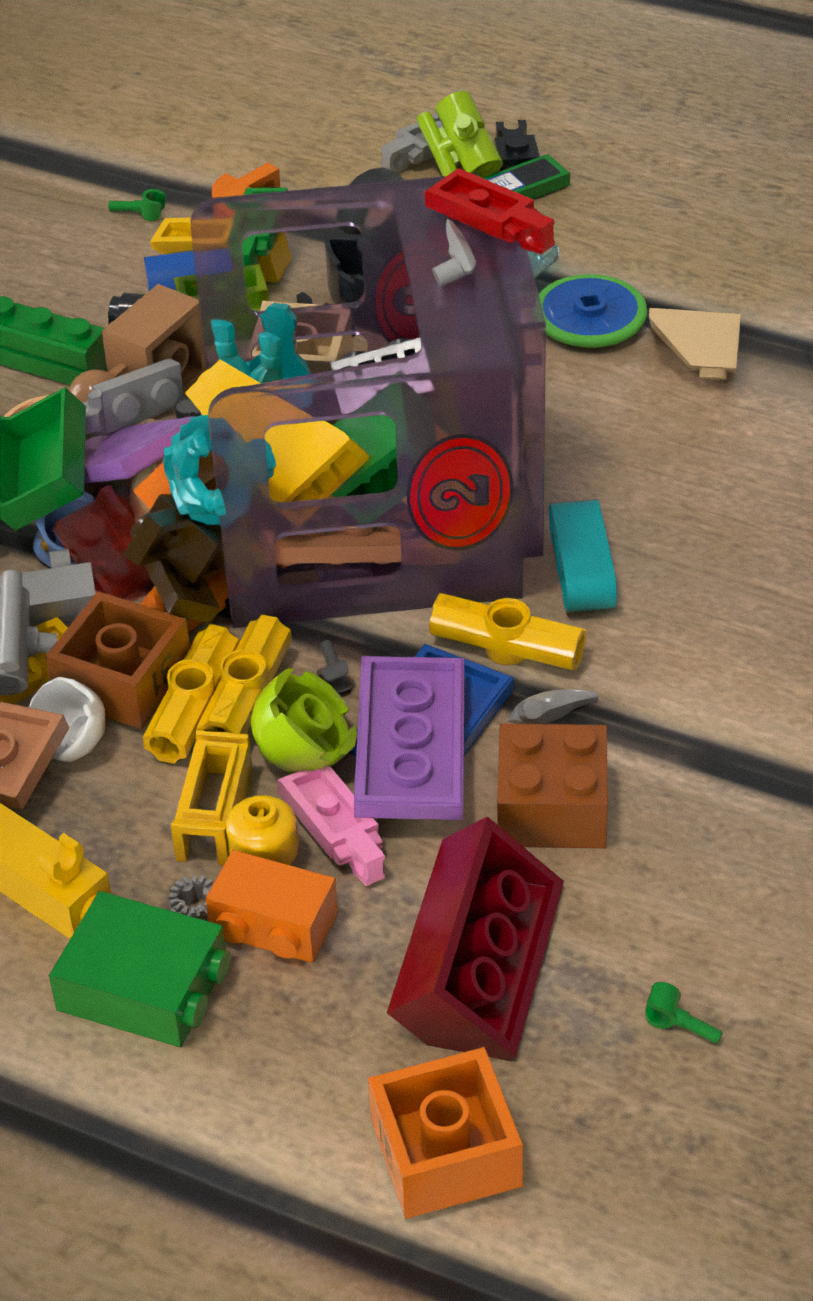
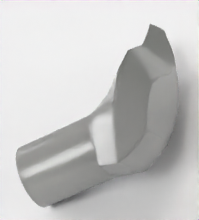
M449 219L446 222V234L450 245L448 252L452 259L432 268L433 275L440 287L463 276L473 274L476 268V260L466 238Z
M552 690L530 696L517 704L508 722L515 724H546L561 719L578 707L598 702V695L596 692L583 690Z

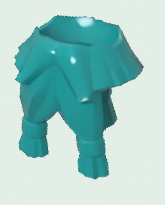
M275 302L268 306L265 312L260 315L265 332L258 335L261 352L253 360L247 362L238 354L234 341L235 329L233 323L220 319H212L210 321L216 339L214 343L219 360L221 359L304 409L315 399L314 392L318 386L312 377L307 362L297 352L295 340L297 317L292 312L290 305Z
M202 415L191 417L190 422L180 426V432L171 437V446L164 448L163 466L169 481L172 498L177 505L180 515L189 514L191 520L203 522L206 525H220L222 527L233 521L235 516L247 511L249 502L258 487V480L260 479L264 482L274 475L276 461L271 445L262 435L252 436L250 440L245 439L243 434L224 415ZM209 451H215L222 455L229 465V477L225 485L214 491L208 490L198 477L199 459L207 457L210 454Z

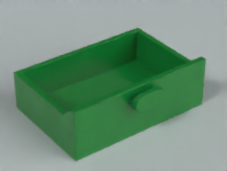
M66 387L11 417L0 416V519L15 531L84 495L86 406Z

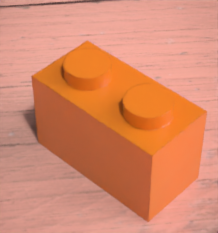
M232 850L205 898L208 921L223 925L225 941L244 943L271 951L282 958H296L310 963H314L338 915L336 878Z

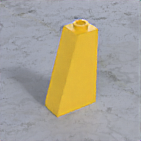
M221 359L210 369L203 372L197 382L185 392L202 415H224L243 434L245 439L250 440L252 436L262 435L271 445L276 461L274 475L264 482L259 479L258 485L274 506L297 524H300L371 458L367 451L345 432Z

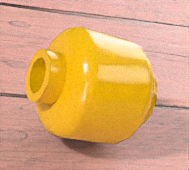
M257 795L242 800L229 812L225 828L229 854L232 850H236L279 863L292 864L297 856L299 845L297 819L292 808L285 801L273 796Z

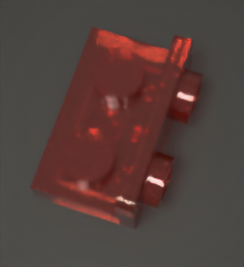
M110 485L100 489L95 501L55 522L53 532L65 549H69V554L75 563L91 562L96 592L100 591L124 599L153 582L145 565L137 567L123 555L133 538L131 530L136 521L129 502L123 496H117Z

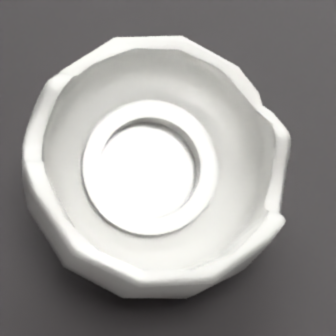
M57 677L43 684L31 699L29 708L62 714L69 725L68 732L52 758L54 760L73 762L80 759L95 748L105 733V708L103 702L93 690L74 679Z

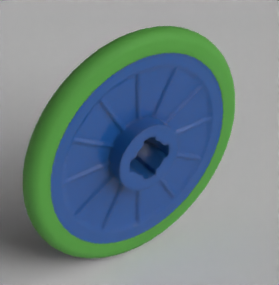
M582 274L562 278L545 287L534 302L533 315L539 328L552 339L571 346L597 348L618 344L635 335L646 321L647 304L637 289L620 279L605 275Z

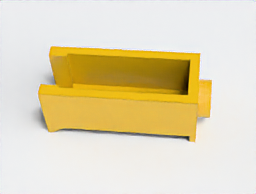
M196 730V742L176 816L170 825L176 862H187L191 835L215 837L218 865L224 866L230 855L225 829L227 816L236 804L246 799L253 771L249 734ZM207 773L225 774L216 811L198 809Z

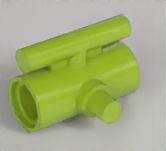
M468 91L452 93L438 102L435 111L443 125L439 129L431 112H423L417 116V123L443 178L457 169L456 164L461 163L463 170L481 178L496 173L503 166V161L488 130L484 129L485 123Z

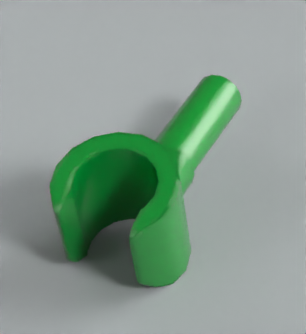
M148 189L143 192L142 201H109L108 208L110 211H134L141 213L142 218L149 222L156 221L161 216V210L165 208L166 195L159 189Z
M656 982L653 984L645 1009L646 1019L651 1026L666 1029L675 1024L694 1032L716 1045L718 1044L723 1031L690 1015V1012L679 1008L681 993L678 988L666 982Z

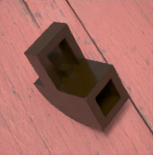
M160 494L150 511L140 517L131 530L133 538L123 555L137 567L166 559L195 584L219 576L243 536L229 524L222 527L220 525H206L203 522L191 520L189 514L180 515L172 495Z

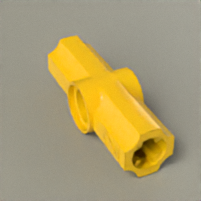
M439 593L433 604V611L429 621V633L431 635L485 648L487 657L493 662L508 666L518 664L525 659H530L577 671L587 639V629L532 616L529 607L524 602L514 598L497 599L487 605Z
M261 614L259 619L250 621L236 650L230 652L221 660V680L197 725V730L247 734L251 726L250 720L256 698L264 687L274 679L292 641L291 630L285 627L277 617Z
M209 624L205 630L198 631L184 660L177 662L168 670V690L143 735L144 749L151 752L158 761L176 764L177 760L187 757L196 740L197 725L221 680V660L230 652L235 651L240 642L238 638L228 632L226 627Z

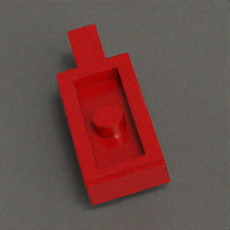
M456 169L424 192L425 207L483 231L490 236L501 240L505 239L509 243H514L517 240L523 249L543 254L555 245L553 227L555 221L535 209L533 199L465 170Z

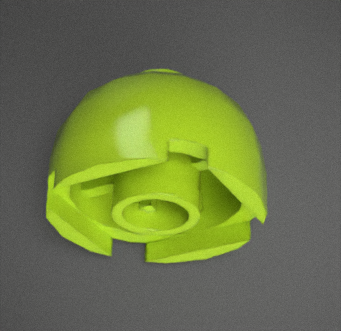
M294 668L285 669L264 687L254 704L250 723L259 752L267 762L292 774L298 771L317 770L329 765L332 767L355 747L357 738L356 726L354 725L348 730L347 723L343 717L350 710L333 687L316 674L305 671L301 676L291 674Z

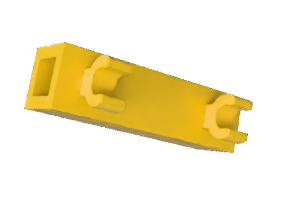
M0 803V892L70 939L98 891L111 894L108 873L83 857L84 848L76 840L63 833L59 836L58 841Z

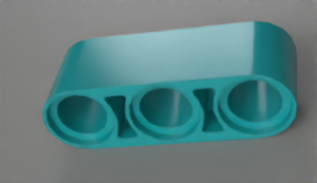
M599 500L550 503V536L565 612L616 609V577Z

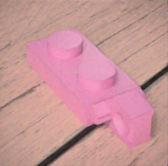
M330 765L317 770L298 771L278 779V794L292 808L294 814L330 859L333 858L339 866L349 862L352 873L365 886L385 878L383 873L385 855L380 850L383 848V841L378 834V823L374 818H354V794Z

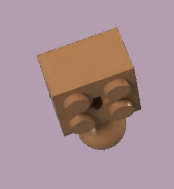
M157 284L102 330L108 372L98 369L85 371L72 381L68 390L83 403L88 401L87 395L92 392L91 386L162 360L172 359L180 364L184 395L197 382L200 375L209 369L201 301ZM161 414L151 417L150 419L156 420Z

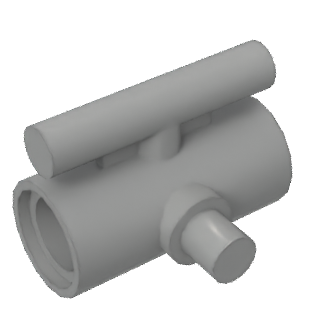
M16 570L4 571L2 573V583H0V695H14L25 691L28 687V656L34 657L36 652L48 653L57 642L56 633L38 632L37 627L29 626L30 592L22 586V573Z

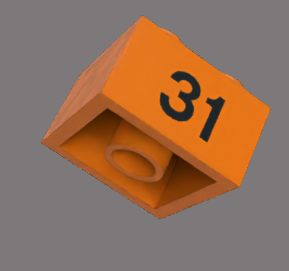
M485 1047L368 1078L371 1122L405 1219L523 1187V1144Z

